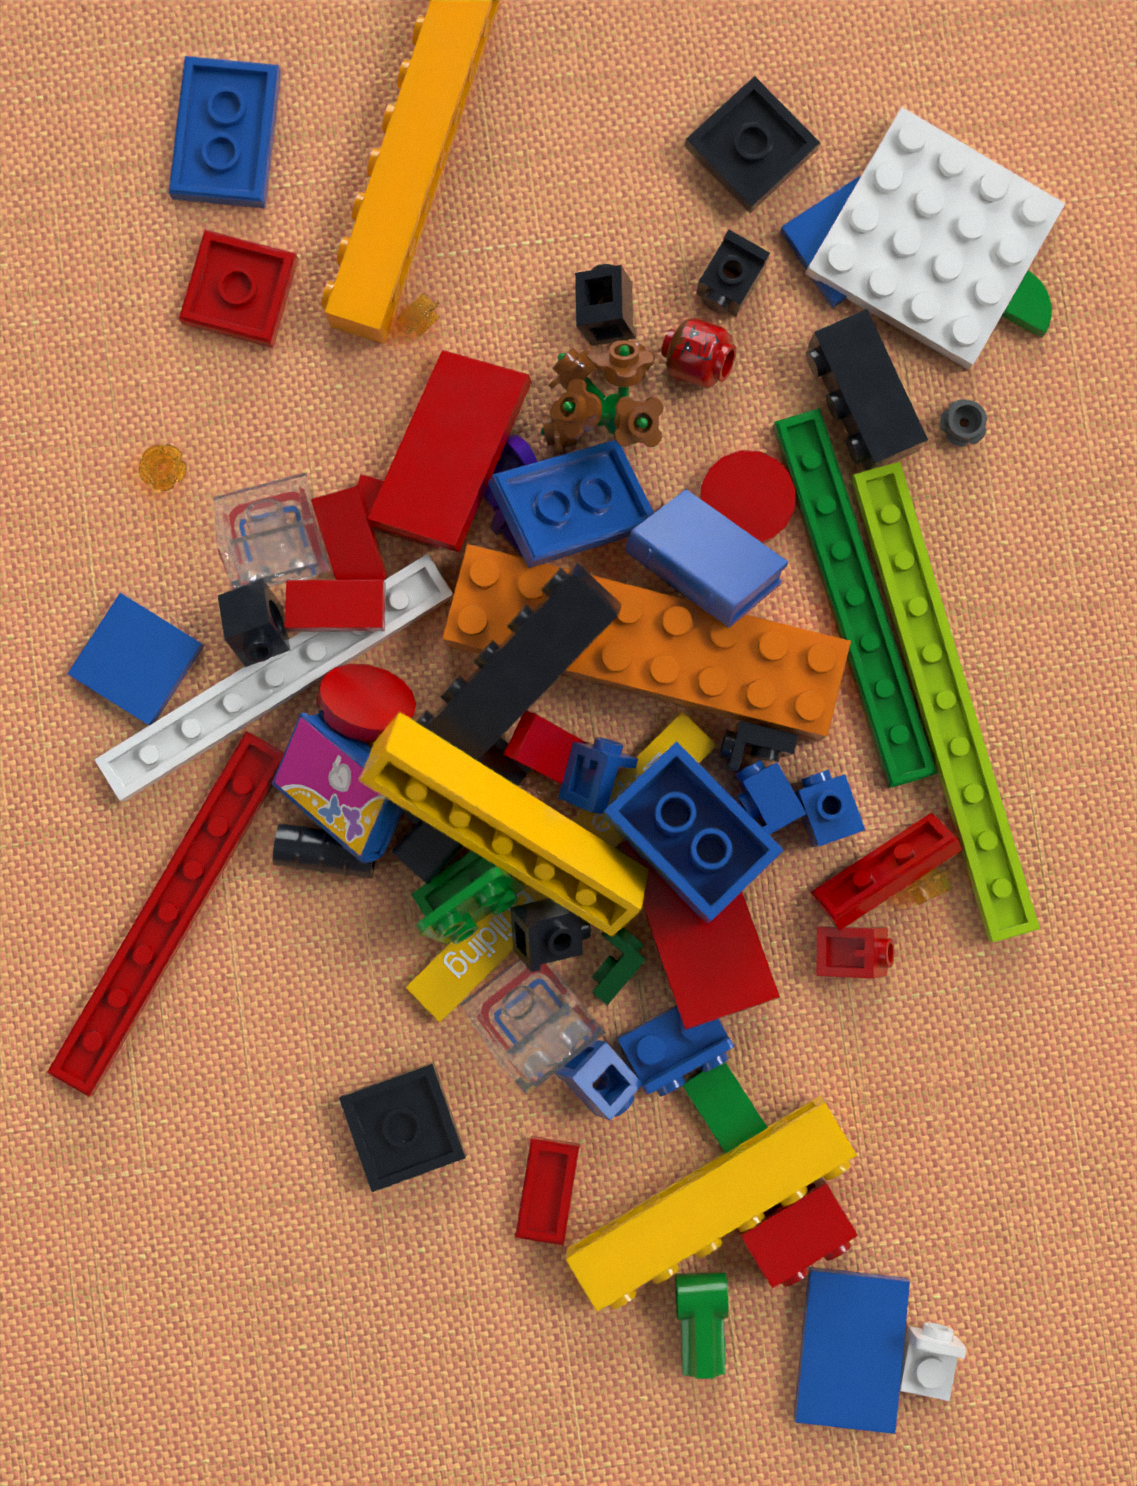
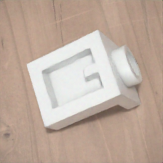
M925 1322L923 1329L908 1326L903 1350L900 1391L950 1401L957 1358L965 1359L966 1347L957 1336H954L953 1329L930 1322Z

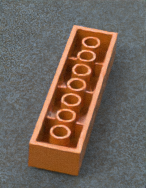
M467 544L442 638L445 645L479 654L492 640L500 646L512 633L506 627L507 624L526 604L533 610L546 597L541 588L561 567L544 563L528 568L522 557ZM562 568L566 573H569L571 571L569 569ZM591 575L622 604L621 610L615 620L561 676L796 734L817 741L828 737L851 643L850 640L747 614L728 628L691 600Z

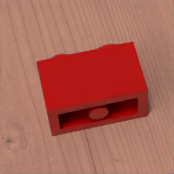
M822 1177L807 1185L808 1193L795 1203L782 1206L779 1202L763 1212L765 1218L758 1225L745 1232L739 1231L740 1236L772 1289L781 1283L783 1287H789L799 1282L809 1273L807 1267L823 1257L826 1261H830L841 1256L850 1249L851 1243L849 1241L858 1236Z

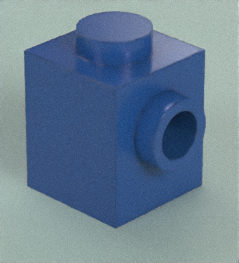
M826 770L801 779L804 789L796 791L795 794L806 812L801 818L812 847H819L865 831L845 774L832 779L830 771Z

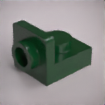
M624 927L613 937L605 932L601 934L623 954L618 960L609 955L591 977L598 983L592 990V993L607 1006L646 960L638 953L644 944Z

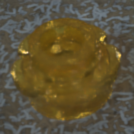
M425 292L422 293L397 318L406 328L403 333L409 335L414 330L421 337L440 318L435 311L440 304L439 301L433 302Z
M170 444L153 445L146 449L140 459L139 474L141 479L146 484H152L153 488L158 491L173 489L174 484L181 482L187 472V465L181 459L183 456L181 451ZM162 463L167 464V469L164 472L159 471V466Z
M936 867L913 882V886L905 890L906 894L911 892L918 906L953 889L946 876L951 872L946 869L939 873Z

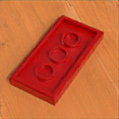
M442 350L367 519L373 526L459 553L486 491L488 482L532 384L529 374Z
M626 841L621 842L625 855L649 869L642 906L685 1030L780 998L743 892L706 925Z

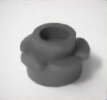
M961 399L952 402L949 406L950 409L944 411L940 418V428L943 432H946L947 440L953 445L960 447L965 446L967 443H978L986 434L987 415L981 405L971 400ZM962 419L968 422V426L965 428L959 424Z

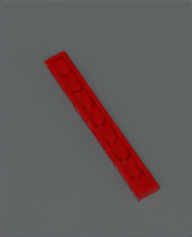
M248 731L244 733L47 1071L48 1074L88 1097L94 1095L273 787L272 782L285 752Z

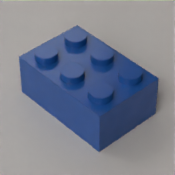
M677 741L604 810V820L706 925L724 910L784 851Z

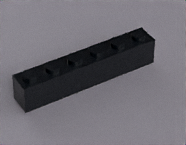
M577 563L569 573L560 568L541 588L546 597L533 610L526 604L507 624L506 627L512 633L499 646L492 640L473 660V663L479 668L467 680L459 675L440 695V698L446 703L434 715L428 710L424 711L415 722L478 761L619 615L622 604L580 564ZM406 809L402 812L415 825L421 820Z

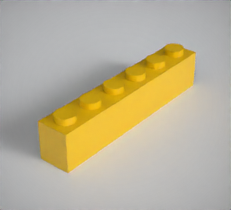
M400 712L374 742L359 779L363 784L612 937L641 911L649 869Z
M819 1095L769 1125L767 1129L728 1153L721 1154L567 1248L566 1261L596 1312L608 1305L611 1310L618 1309L637 1295L636 1288L651 1279L654 1284L667 1280L680 1269L678 1263L695 1254L697 1258H702L715 1251L722 1244L720 1238L734 1229L738 1228L740 1232H745L755 1227L764 1220L765 1215L763 1212L780 1202L782 1206L791 1205L808 1193L807 1185L822 1176L828 1181L843 1174L851 1167L849 1160L857 1156L827 1104Z

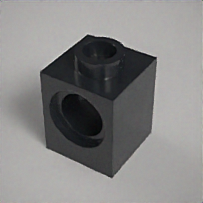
M263 578L218 595L224 640L245 667L266 661L271 657L291 650L288 633L284 628L285 616L283 606Z

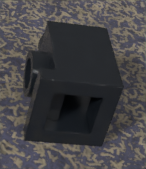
M728 229L722 243L698 282L696 294L702 297V303L712 311L719 314H726L728 312L737 317L763 274L770 252ZM726 268L739 277L735 279L727 278L723 270Z
M600 264L594 266L591 270L575 273L576 326L591 346L621 340L636 339V329L633 326L632 281L622 265Z
M550 898L510 907L513 951L531 972L541 970L540 965L583 955L582 940L589 939L591 936L590 923Z

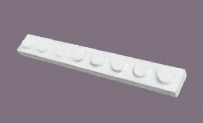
M428 554L424 555L384 580L386 583L385 631L300 632L289 639L291 650L271 657L266 661L243 667L94 759L119 801L125 802L319 682L333 668L348 664L453 599L452 591Z

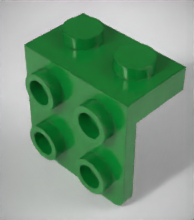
M471 850L439 873L429 884H424L411 894L425 916L416 924V928L422 936L445 944H449L451 941L453 944L461 943L478 930L476 923L491 912L493 915H498L512 907L518 901L516 894L526 888V885L504 869Z

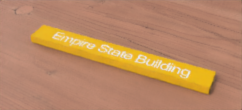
M682 711L636 757L638 758L636 769L625 768L615 778L608 806L676 741L698 763L717 745ZM584 809L573 820L574 823L614 848L623 840L604 820V814L591 813ZM524 883L526 888L516 894L518 901L512 907L548 899V897ZM510 908L498 915H493L491 912L476 923L478 930L472 936L458 944L451 942L405 987L439 1022L513 950Z

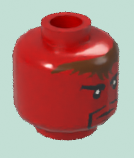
M689 318L684 320L676 330L670 329L663 340L661 355L666 357L667 371L673 378L708 389L718 381L724 382L728 378L735 362L737 350L736 346L731 344V337L726 329L696 318Z

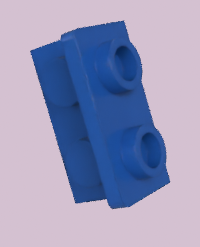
M677 1005L617 1037L639 1080L643 1083L642 1086L646 1094L657 1091L660 1097L684 1085L686 1082L683 1075L699 1066L704 1073L723 1064L729 1059L726 1052L735 1047L719 1019L685 1030Z

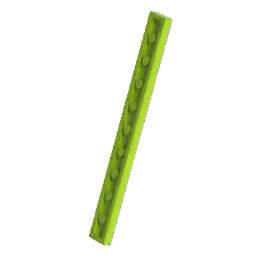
M901 462L854 474L851 478L956 835L962 848L961 852L988 942L994 943L1039 930V923Z

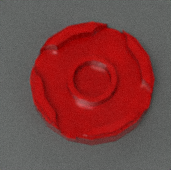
M740 450L723 456L709 468L700 488L699 499L764 544L772 541L787 526L795 509L796 490L789 472L777 459L760 451Z
M347 664L333 668L323 677L316 699L318 709L321 707L324 711L323 719L330 727L346 737L363 742H375L399 712L413 719L417 705L413 691L401 678L388 670L369 664Z

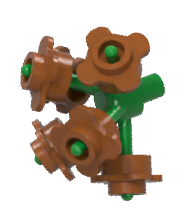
M621 340L608 345L607 352L596 355L594 362L587 356L593 349L590 344L580 354L574 348H571L566 354L560 353L558 355V361L552 367L558 375L548 386L553 389L560 383L567 392L562 394L559 400L549 404L550 416L542 418L543 428L541 429V434L546 437L548 446L556 444L557 451L560 454H564L565 447L578 445L577 439L582 436L583 432H588L594 427L602 425L605 426L610 434L614 435L615 441L623 447H628L635 443H644L647 447H655L660 443L662 433L658 427L659 416L664 410L662 402L655 397H649L646 401H635L629 397V386L636 385L644 379L646 370H649L654 364L655 354L653 352L645 350V347L638 342ZM595 367L599 370H604L605 379L610 384L619 386L618 393L610 394L606 397L587 376Z

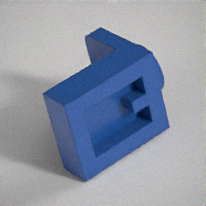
M595 737L594 744L573 742L558 798L591 813L604 814V810L608 807L618 767L636 769L638 758L623 753V744L606 738Z

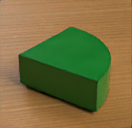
M1027 270L1004 310L1002 317L1042 338L1046 334L1051 322V300L1043 283L1037 276Z

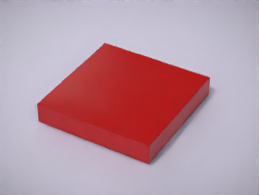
M204 229L179 321L182 325L274 348L299 260L297 254Z

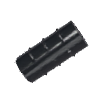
M279 824L276 831L273 865L296 868V870L305 869L319 871L320 873L345 875V877L373 878L376 860L369 863L360 862L323 829L309 828L304 825Z

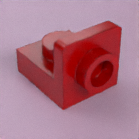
M835 926L817 927L816 976L868 979L887 976L888 968L893 966L895 955L894 942L892 938H888L887 927H845L841 931Z

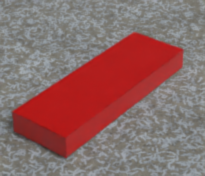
M931 812L810 893L820 909L834 926L841 931L962 851L958 839Z

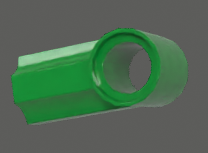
M726 1272L676 1273L675 1300L677 1320H680L682 1374L696 1379H714L716 1376L725 1375L726 1342L724 1319H728L729 1312Z

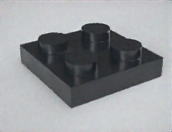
M756 76L752 77L688 136L685 141V148L749 213L757 208L812 157L820 146L818 139Z
M434 1062L339 1097L371 1192L463 1160L467 1156Z

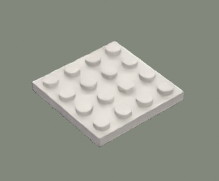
M901 107L805 274L847 296L848 300L864 309H868L870 313L968 370L974 365L1065 203Z

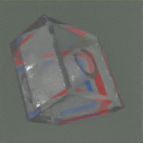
M306 472L213 497L217 551L232 589L261 578L271 588L272 586L286 583V580H308L320 573L330 571L327 550L311 502L313 495Z
M518 957L461 1002L460 1005L499 1066L528 1095L606 1032L552 962L540 965L541 970L531 972Z

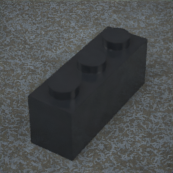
M868 309L815 331L808 344L809 350L806 351V359L813 375L816 378L822 377L829 392L826 394V402L832 417L836 421L842 420L849 435L846 438V446L854 463H862L864 470L867 471L889 465L919 452L928 441V438Z

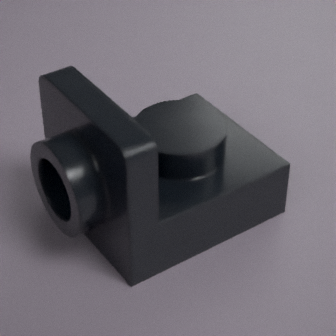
M740 721L736 724L734 731L726 730L719 758L727 760L725 771L734 773L739 771L745 746L752 747L750 755L752 757L779 762L781 755L790 756L794 754L798 735Z

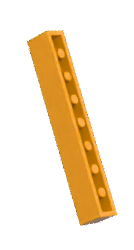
M427 0L430 4L426 16H418L412 34V45L415 48L411 60L404 59L398 73L397 88L400 89L396 104L389 103L383 117L382 132L385 133L381 148L374 147L369 157L367 176L370 177L366 192H359L354 201L352 220L355 221L351 236H344L339 245L337 264L340 265L336 280L335 282L328 281L323 292L321 307L325 309V315L332 328L382 344L386 343L501 0Z

